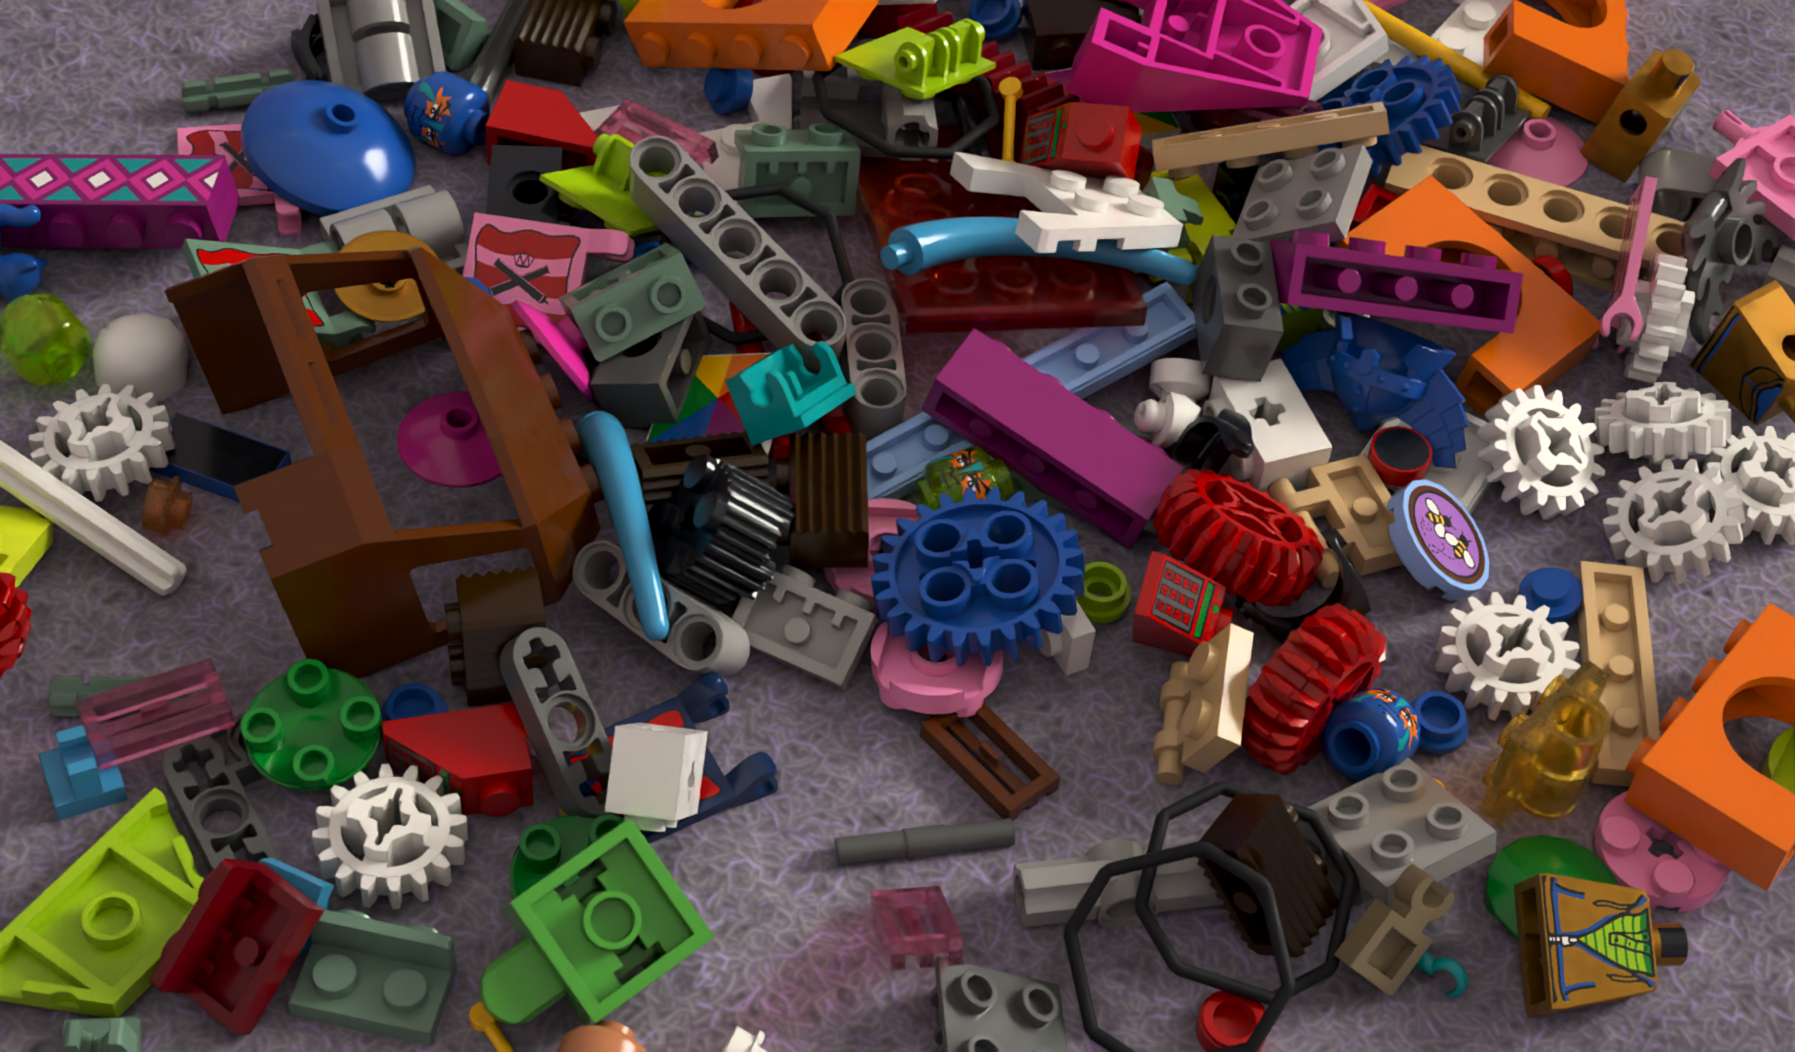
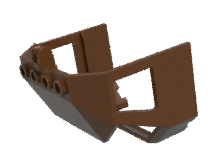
M420 246L392 251L254 256L164 290L169 303H173L222 415L244 410L291 393L314 456L233 487L244 514L259 510L272 545L260 549L259 552L306 659H316L324 663L327 668L344 671L359 679L449 644L445 618L436 622H428L409 574L412 569L419 566L527 548L530 551L535 569L538 570L544 607L561 601L573 579V563L578 552L585 545L593 542L601 529L594 503L604 500V496L590 463L584 465L580 455L583 453L582 446L570 417L558 419L554 410L562 408V403L551 374L549 372L539 376L534 366L543 362L531 330L527 328L518 331L511 313L505 305ZM410 278L415 280L426 312L422 318L330 352L322 351L302 300L305 294L313 291ZM441 337L443 341L446 340L489 439L519 519L392 530L333 377Z

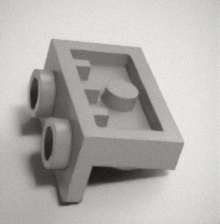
M781 564L778 571L773 572L774 578L771 581L767 580L763 592L759 590L754 600L741 597L731 619L738 623L747 633L751 650L846 691L870 638L874 636L875 631L881 624L877 616L871 613L874 605L867 599L844 589H839L834 597L813 588L816 580L812 576L790 565Z

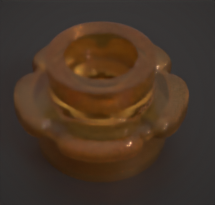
M174 476L172 482L152 479L143 507V529L159 532L160 537L165 538L170 536L171 528L185 530L191 513L193 495L191 492L181 491L182 480L180 477Z

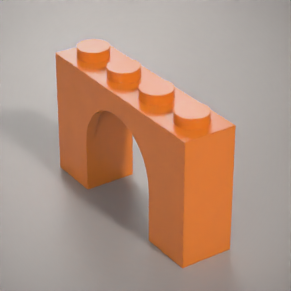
M640 0L623 23L643 67L831 71L837 63L834 61L835 55L846 50L880 0H764L754 5L736 9L733 8L739 0Z
M1512 0L1484 36L1483 72L1492 76L1509 75L1516 80L1518 88L1597 124L1630 80L1627 66L1629 44L1626 39L1628 11L1625 10V0H1544L1564 18L1567 24L1517 0Z
M1431 175L1347 233L1346 239L1339 240L1336 246L1348 249L1349 238L1355 237L1386 242L1384 254L1404 256L1406 245L1441 249L1440 261L1456 264L1460 262L1461 252L1498 257L1496 269L1523 273L1514 334L1500 332L1472 353L1455 383L1457 389L1466 399L1465 402L1485 419H1487L1485 412L1498 404L1500 399L1518 388L1525 392L1534 385H1540L1543 391L1586 358L1600 334V321Z
M1771 603L1768 604L1754 623L1746 619L1740 621L1723 648V652L1728 655L1722 662L1714 657L1708 660L1691 688L1696 693L1694 697L1688 701L1680 696L1668 710L1659 727V730L1664 732L1659 740L1656 742L1647 736L1641 742L1626 767V771L1633 774L1634 778L1624 798V802L1765 891L1769 889L1795 854V794L1757 772L1744 762L1730 745L1725 735L1723 724L1743 717H1766L1795 726V617Z

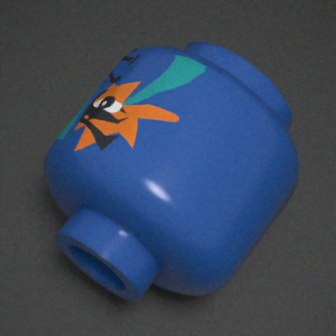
M446 71L435 72L414 83L404 103V114L407 118L410 132L414 137L451 156L466 154L475 145L479 146L486 141L485 125L490 117L491 104L488 94L482 88Z
M1374 687L1360 690L1333 708L1330 716L1325 721L1326 726L1321 738L1325 756L1334 769L1349 780L1360 782L1376 773H1384L1387 769L1400 765L1406 758L1412 759L1420 744L1421 727L1416 712L1405 698L1393 690Z

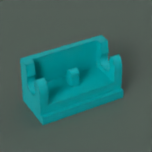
M819 341L813 345L814 354L821 364L819 374H812L806 370L803 364V357L793 343L779 348L725 380L752 446L803 429L857 394L853 383L847 384L836 355L827 343Z

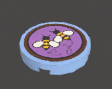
M1426 479L1411 481L1397 490L1389 499L1387 512L1393 511L1395 521L1388 525L1389 535L1401 562L1414 579L1428 590L1437 586L1444 591V595L1441 597L1450 601L1464 599L1481 589L1488 579L1489 557L1484 539L1474 519L1461 502L1441 485Z

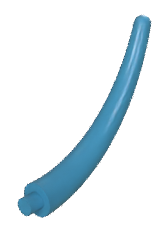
M1007 217L947 218L900 227L890 234L888 245L884 246L880 253L882 263L887 269L893 270L897 268L906 275L917 274L941 264L971 258L1041 256L1110 265L1152 275L1181 285L1193 284L1198 277V269L1187 260L1155 248L1122 250L1116 247L1118 240L1097 239L1095 251L1078 252L1072 249L1074 241L1066 240L1058 241L1055 253H1038L1015 234L1018 218Z
M593 411L585 414L575 426L583 450L582 455L589 459L601 486L623 555L643 632L650 640L659 641L668 635L669 621L650 524L632 450L621 422L614 415L605 411Z

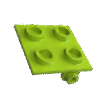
M967 18L927 34L906 27L834 57L835 62L856 70L858 76L867 80L885 82L901 89V93L904 96L918 100L930 99L938 92L957 84L968 83L971 81V78L996 68L995 62L981 57L982 42L985 39L983 26L979 22Z
M604 133L596 139L593 145V153L597 155L594 165L540 175V181L559 192L558 197L560 200L572 207L587 209L604 220L603 224L607 229L624 231L630 238L636 237L638 234L660 230L631 198L629 156L634 144L619 134L609 136ZM650 172L647 175L651 177H663L666 174L662 172ZM694 213L692 217L698 218L699 216Z

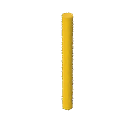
M1364 0L1387 33V38L1420 57L1427 55L1430 62L1440 58L1444 66L1449 64L1454 77L1477 90L1485 89L1487 82L1493 77L1483 72V67ZM1518 88L1517 108L1532 111L1529 120H1545L1551 106Z

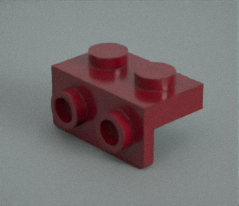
M224 859L203 880L198 891L197 902L180 930L173 934L164 945L161 952V962L153 973L150 983L160 992L184 993L233 1034H251L325 910L265 863Z

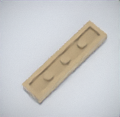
M1381 101L1152 139V150L1156 172L1168 170L1169 177L1180 178L1202 173L1203 164L1226 161L1227 168H1243L1260 163V155L1283 151L1284 158L1295 159L1317 154L1319 152L1318 145L1342 142V148L1358 144H1364L1365 147L1377 144V136L1390 134L1387 110Z
M1580 561L1574 576L1580 581L1583 592L1582 606L1577 615L1592 783L1630 787L1634 775L1626 771V767L1632 755L1647 736L1656 742L1661 737L1643 567Z

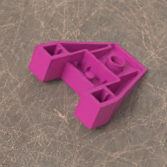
M1117 0L1143 9L1144 14L1141 24L1101 7L1075 55L1065 91L1082 98L1088 103L1129 106L1133 113L1305 106L1310 97L1323 29L1281 0Z

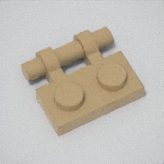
M1366 454L1310 467L1306 481L1309 489L1296 492L1291 481L1287 478L1276 480L1269 486L1268 493L1270 497L1279 503L1287 504L1288 510L1295 515L1303 517L1305 526L1313 529L1318 536L1324 551L1322 553L1323 560L1317 569L1319 572L1317 578L1323 587L1330 588L1336 585L1339 576V564L1337 562L1339 559L1334 550L1326 545V540L1321 535L1312 518L1325 515L1332 529L1336 528L1348 543L1342 548V551L1346 558H1350L1360 576L1403 565L1389 535L1388 525L1395 521L1393 511L1387 512L1388 501L1392 496Z
M1230 623L1210 641L1200 643L1193 652L1189 662L1178 661L1171 665L1169 681L1162 685L1159 705L1161 710L1165 712L1163 729L1155 735L1153 758L1158 760L1156 780L1158 782L1180 785L1183 782L1185 765L1205 773L1241 746L1254 633Z

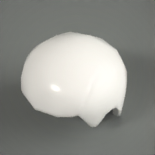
M145 312L130 314L109 322L106 328L100 330L95 340L92 354L95 382L99 389L102 384H109L112 393L119 394L127 385H134L138 397L151 392L155 395L156 401L160 402L172 396L187 382L189 352L185 335L168 318Z

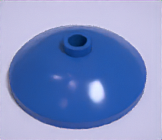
M302 80L273 86L253 100L247 109L241 126L242 149L247 162L257 177L284 200L318 215H332L407 192L414 178L415 154L408 136L399 123L373 99L340 84L317 80Z

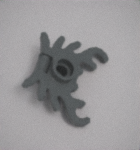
M1737 158L1727 167L1713 189L1684 224L1682 230L1681 245L1683 258L1687 259L1686 268H1688L1685 280L1688 291L1695 292V301L1690 315L1689 326L1692 337L1699 345H1703L1711 334L1709 331L1710 317L1712 315L1722 316L1725 312V307L1719 294L1720 282L1728 284L1737 265L1741 266L1746 263L1760 265L1761 260L1773 263L1778 253L1776 229L1767 224H1755L1753 221L1754 215H1763L1766 212V205L1764 202L1748 200L1756 191L1757 181L1746 180L1742 182L1746 168V159Z

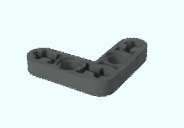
M245 713L180 738L167 748L161 762L167 790L209 872L216 869L224 859L236 860L234 852L243 847L248 861L259 862L260 859L264 858L279 860L278 852L243 788L245 785L265 778L255 769L246 752L241 748L243 737L240 724ZM196 761L198 766L205 768L210 788L201 793L199 792V787L193 774L189 770L185 771L184 765L189 762ZM230 810L241 817V821L235 828L224 833H212L202 826L205 819L216 811Z

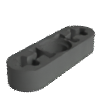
M530 628L509 641L501 652L499 665L505 684L562 811L566 815H577L582 818H597L603 814H610V812H604L612 756V747L565 641L556 632L548 628ZM530 653L531 655L542 653L547 665L540 670L539 668L528 670L523 658ZM558 684L559 692L554 693L541 702L539 701L537 693L544 689L548 690ZM553 707L564 708L574 716L578 731L573 742H562L551 733L548 726V715ZM586 748L588 757L578 760L569 766L567 765L565 758ZM597 779L602 791L595 796L592 795L584 798L580 792L579 785L586 780L592 781Z

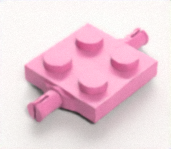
M1726 110L1725 113L1722 112L1714 121L1712 128L1732 142L1735 147L1715 159L1709 175L1718 181L1721 174L1737 158L1746 159V168L1742 182L1746 180L1757 181L1756 191L1748 200L1764 202L1766 212L1762 216L1795 241V117L1790 114L1773 125L1751 128L1732 114L1730 110Z

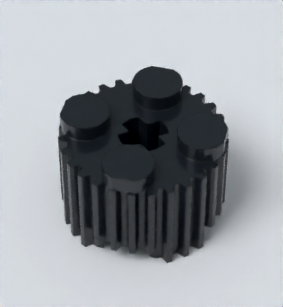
M707 454L696 455L688 464L684 477L680 481V487L678 490H673L672 499L670 501L664 498L659 499L651 507L648 514L651 534L655 537L653 543L660 575L716 605H720V603L726 605L729 600L735 601L738 595L745 599L754 600L759 590L763 592L767 580L771 581L774 578L773 572L777 564L770 561L769 555L777 547L775 540L781 535L778 528L781 527L788 530L790 521L794 518V513L791 512L793 505L789 502L790 498L723 460L712 458Z

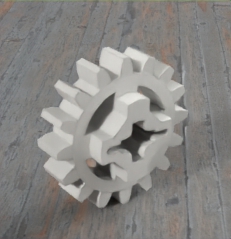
M1655 253L1653 261L1651 260L1649 263L1647 277L1644 276L1643 280H1637L1634 297L1643 320L1642 331L1633 342H1629L1628 336L1631 333L1632 327L1629 320L1621 317L1616 335V344L1627 346L1626 349H1628L1624 361L1626 366L1624 377L1654 384L1657 377H1660L1663 362L1667 361L1668 356L1675 357L1677 352L1681 353L1687 337V328L1695 301V292L1685 290L1686 285H1683L1688 272V268H1685L1687 259Z
M1654 382V386L1649 388H1639V390H1628L1626 393H1617V400L1603 399L1601 407L1595 408V437H1597V444L1609 446L1610 453L1626 451L1629 458L1636 459L1642 456L1649 459V464L1662 465L1664 459H1670L1671 461L1677 458L1681 460L1688 459V456L1710 454L1711 447L1723 448L1726 446V439L1731 438V409H1728L1727 400H1716V394L1714 393L1700 395V392L1694 388L1684 390L1676 387V382Z
M102 384L98 395L90 397L87 392L80 389L76 391L77 401L70 405L57 400L53 403L56 415L54 417H38L36 423L40 432L29 435L28 439L33 451L30 455L35 464L81 495L85 491H92L95 502L102 501L106 495V490L114 488L121 496L128 495V483L134 480L149 484L152 481L149 468H166L168 459L165 451L175 449V442L171 433L173 429L165 406H158L155 395L151 392L138 397L134 385H127L119 394H114L109 384ZM63 453L69 454V457L67 458Z
M1534 385L1525 392L1518 388L1500 399L1498 404L1485 412L1489 423L1479 428L1477 435L1489 442V446L1478 452V457L1484 461L1492 462L1494 470L1489 472L1486 478L1488 482L1501 481L1505 488L1501 499L1505 503L1517 497L1521 500V514L1527 516L1539 509L1542 519L1549 520L1558 514L1562 516L1570 514L1584 506V501L1597 495L1599 490L1593 482L1605 476V469L1595 463L1594 458L1605 451L1604 446L1591 443L1588 436L1595 431V424L1586 423L1582 425L1578 420L1581 406L1576 403L1568 409L1562 406L1563 397L1561 391L1555 390L1545 397L1540 385Z
M1742 426L1738 438L1731 434V438L1726 439V446L1723 448L1711 447V453L1707 454L1702 468L1704 470L1702 474L1711 467L1716 466L1720 469L1722 482L1733 480L1736 484L1738 499L1742 500L1746 522L1741 524L1744 538L1754 530L1761 532L1764 544L1771 545L1775 534H1781L1786 542L1793 545L1795 544V433L1792 432L1783 440L1777 438L1773 426H1767L1763 436H1757L1749 426ZM1736 466H1739L1738 471L1732 473L1731 469H1733Z
M1664 459L1661 472L1653 474L1645 466L1638 468L1641 480L1636 484L1622 479L1618 483L1622 498L1613 497L1608 498L1606 501L1609 517L1603 519L1606 536L1610 542L1615 560L1625 559L1627 566L1643 567V569L1647 567L1651 582L1658 583L1663 578L1665 572H1674V577L1678 584L1685 583L1687 570L1694 568L1706 577L1711 574L1708 561L1715 558L1718 561L1727 563L1731 559L1728 544L1742 543L1743 534L1740 524L1746 522L1742 500L1738 499L1734 481L1722 482L1720 469L1716 466L1701 474L1695 459H1690L1685 464L1683 470L1674 469L1672 461ZM1711 508L1715 510V516L1712 523L1710 522L1708 511ZM1636 520L1640 529L1637 533L1633 531Z
M1498 592L1491 593L1486 606L1473 596L1468 598L1463 611L1455 608L1450 611L1446 624L1442 626L1435 645V650L1440 652L1435 664L1436 671L1450 673L1445 689L1448 692L1464 690L1468 694L1464 707L1468 710L1476 707L1479 703L1487 705L1488 718L1494 721L1500 715L1501 710L1510 711L1516 723H1523L1528 709H1531L1541 719L1547 717L1552 704L1562 706L1565 703L1580 670V664L1574 661L1579 650V644L1573 641H1563L1569 628L1566 622L1550 624L1546 620L1550 608L1545 605L1539 607L1534 612L1526 609V598L1522 595L1517 596L1513 605L1504 604L1503 598Z
M389 763L382 764L379 778L369 780L362 771H359L354 775L355 788L349 791L334 785L330 789L332 807H317L316 819L318 829L312 831L315 856H318L320 873L323 879L335 877L337 894L341 897L351 894L355 889H360L363 907L370 908L377 900L378 895L388 896L392 909H400L403 894L412 892L423 903L429 900L427 885L429 882L434 881L437 884L448 887L452 882L450 865H463L465 862L464 841L468 840L467 818L465 815H461L460 797L457 793L444 795L443 778L439 775L429 779L424 784L419 782L418 766L411 765L405 771L403 777H393ZM345 845L350 846L351 853L348 851ZM352 854L363 856V860L360 861Z

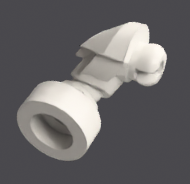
M1164 358L1151 363L1149 389L1160 398V401L1148 399L1139 403L1135 410L1134 421L1136 427L1141 432L1152 433L1153 444L1161 448L1172 446L1174 442H1177L1185 428L1199 418L1202 408L1196 403L1210 393L1211 375L1202 374L1200 361L1183 358Z

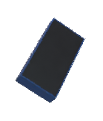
M177 412L170 421L173 429L171 433L175 442V449L165 451L168 465L166 468L150 467L149 470L239 502L233 486L291 465V457L289 451Z

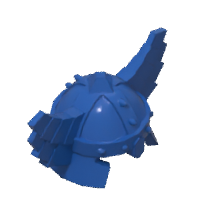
M1335 311V329L1300 335L1302 341L1282 351L1285 356L1282 361L1301 393L1315 390L1336 392L1341 404L1348 409L1353 427L1358 430L1367 431L1380 422L1385 423L1398 418L1410 425L1413 430L1422 434L1429 441L1432 447V459L1435 467L1457 469L1455 453L1466 450L1464 428L1470 425L1462 406L1466 399L1443 371L1457 353L1439 343L1399 327L1356 313Z

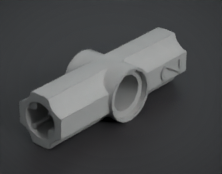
M879 81L882 100L881 121L885 126L886 141L894 146L937 147L938 128L933 101L934 97L925 100L912 99L904 96L901 93V89ZM900 158L903 161H921L918 158Z
M1115 838L1093 846L1083 857L1014 864L1012 881L1018 921L1022 922L1023 927L1068 922L1099 869L1111 862L1144 855L1147 853V850H1144L1143 845L1137 840ZM1192 857L1157 867L1148 903L1154 916L1158 912L1223 905L1224 902L1216 897L1218 891L1209 886L1211 880L1203 875L1205 869L1197 865L1198 858ZM1142 870L1111 877L1086 920L1098 919L1099 924L1109 930L1121 929L1120 923L1127 922L1129 928L1142 926L1143 924L1136 914L1134 904Z

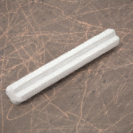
M0 440L1 488L157 594L163 596L169 593L173 594L180 587L187 573V569L182 562Z

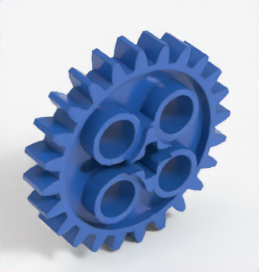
M1408 55L1396 65H1392L1390 59H1387L1379 68L1371 70L1370 67L1366 66L1362 69L1360 76L1354 79L1350 77L1342 85L1334 88L1324 97L1308 106V111L1300 112L1293 116L1382 101L1387 110L1390 134L1377 136V144L1365 147L1373 161L1370 171L1372 175L1376 176L1380 173L1382 165L1390 162L1392 165L1398 166L1402 162L1401 156L1405 153L1419 154L1422 152L1419 145L1421 142L1437 140L1440 137L1437 129L1452 125L1453 121L1450 115L1461 110L1458 101L1463 99V96L1449 64L1444 66L1440 58L1430 62L1427 55L1413 62L1410 55ZM1342 142L1318 145L1319 152L1332 147L1342 148Z
M971 487L966 488L963 501L954 503L946 493H942L939 500L941 508L933 511L926 505L919 503L916 505L918 516L916 522L898 518L896 520L898 536H882L883 553L873 555L872 560L875 574L871 575V584L880 620L888 621L889 632L892 638L905 635L907 649L910 652H914L928 643L930 660L933 662L938 661L947 651H953L956 664L959 667H963L970 653H979L983 664L991 666L994 651L1002 649L1012 660L1018 659L1017 644L1023 641L1039 650L1043 647L1041 630L1044 629L1051 633L1060 634L1063 631L1061 615L1075 616L1077 613L1076 597L1084 595L1085 592L1083 549H1079L1076 530L1066 529V520L1063 513L1049 517L1047 501L1040 500L1026 508L1023 491H1018L1008 502L1001 500L998 487H993L986 499H977Z

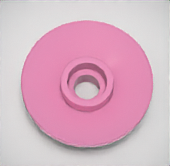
M1547 116L1545 120L1528 119L1486 164L1568 187L1583 176L1589 160L1579 152L1585 144L1581 137L1565 123Z

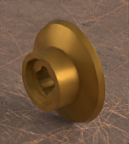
M391 230L373 231L360 235L349 241L338 252L406 250L414 246H420L438 258L436 253L422 240L407 233ZM412 278L390 281L391 284H394L393 288H385V285H382L380 282L334 289L339 299L350 310L366 319L377 322H401L414 318L425 311L415 280Z

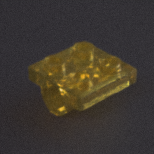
M1587 660L1570 678H1566L1562 674L1555 677L1541 694L1537 702L1538 708L1530 716L1519 712L1511 719L1497 741V744L1503 748V751L1493 761L1482 778V783L1488 789L1479 809L1481 813L1501 827L1519 808L1531 816L1543 820H1559L1567 817L1574 811L1611 727L1609 713L1599 701L1609 680V674Z

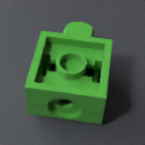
M630 817L502 908L523 940L484 969L479 980V998L484 1010L492 1018L506 1025L525 1024L532 1021L562 998L567 1001L583 1025H594L709 942L714 936ZM577 874L579 879L565 887L563 883ZM640 964L643 969L629 978L627 973Z

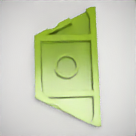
M154 787L0 932V1001L97 1017L115 1018L120 1017L152 985L150 979L161 962L162 949L169 938L182 927L198 900V891L204 880L203 877L199 876L191 851L172 819L163 792Z

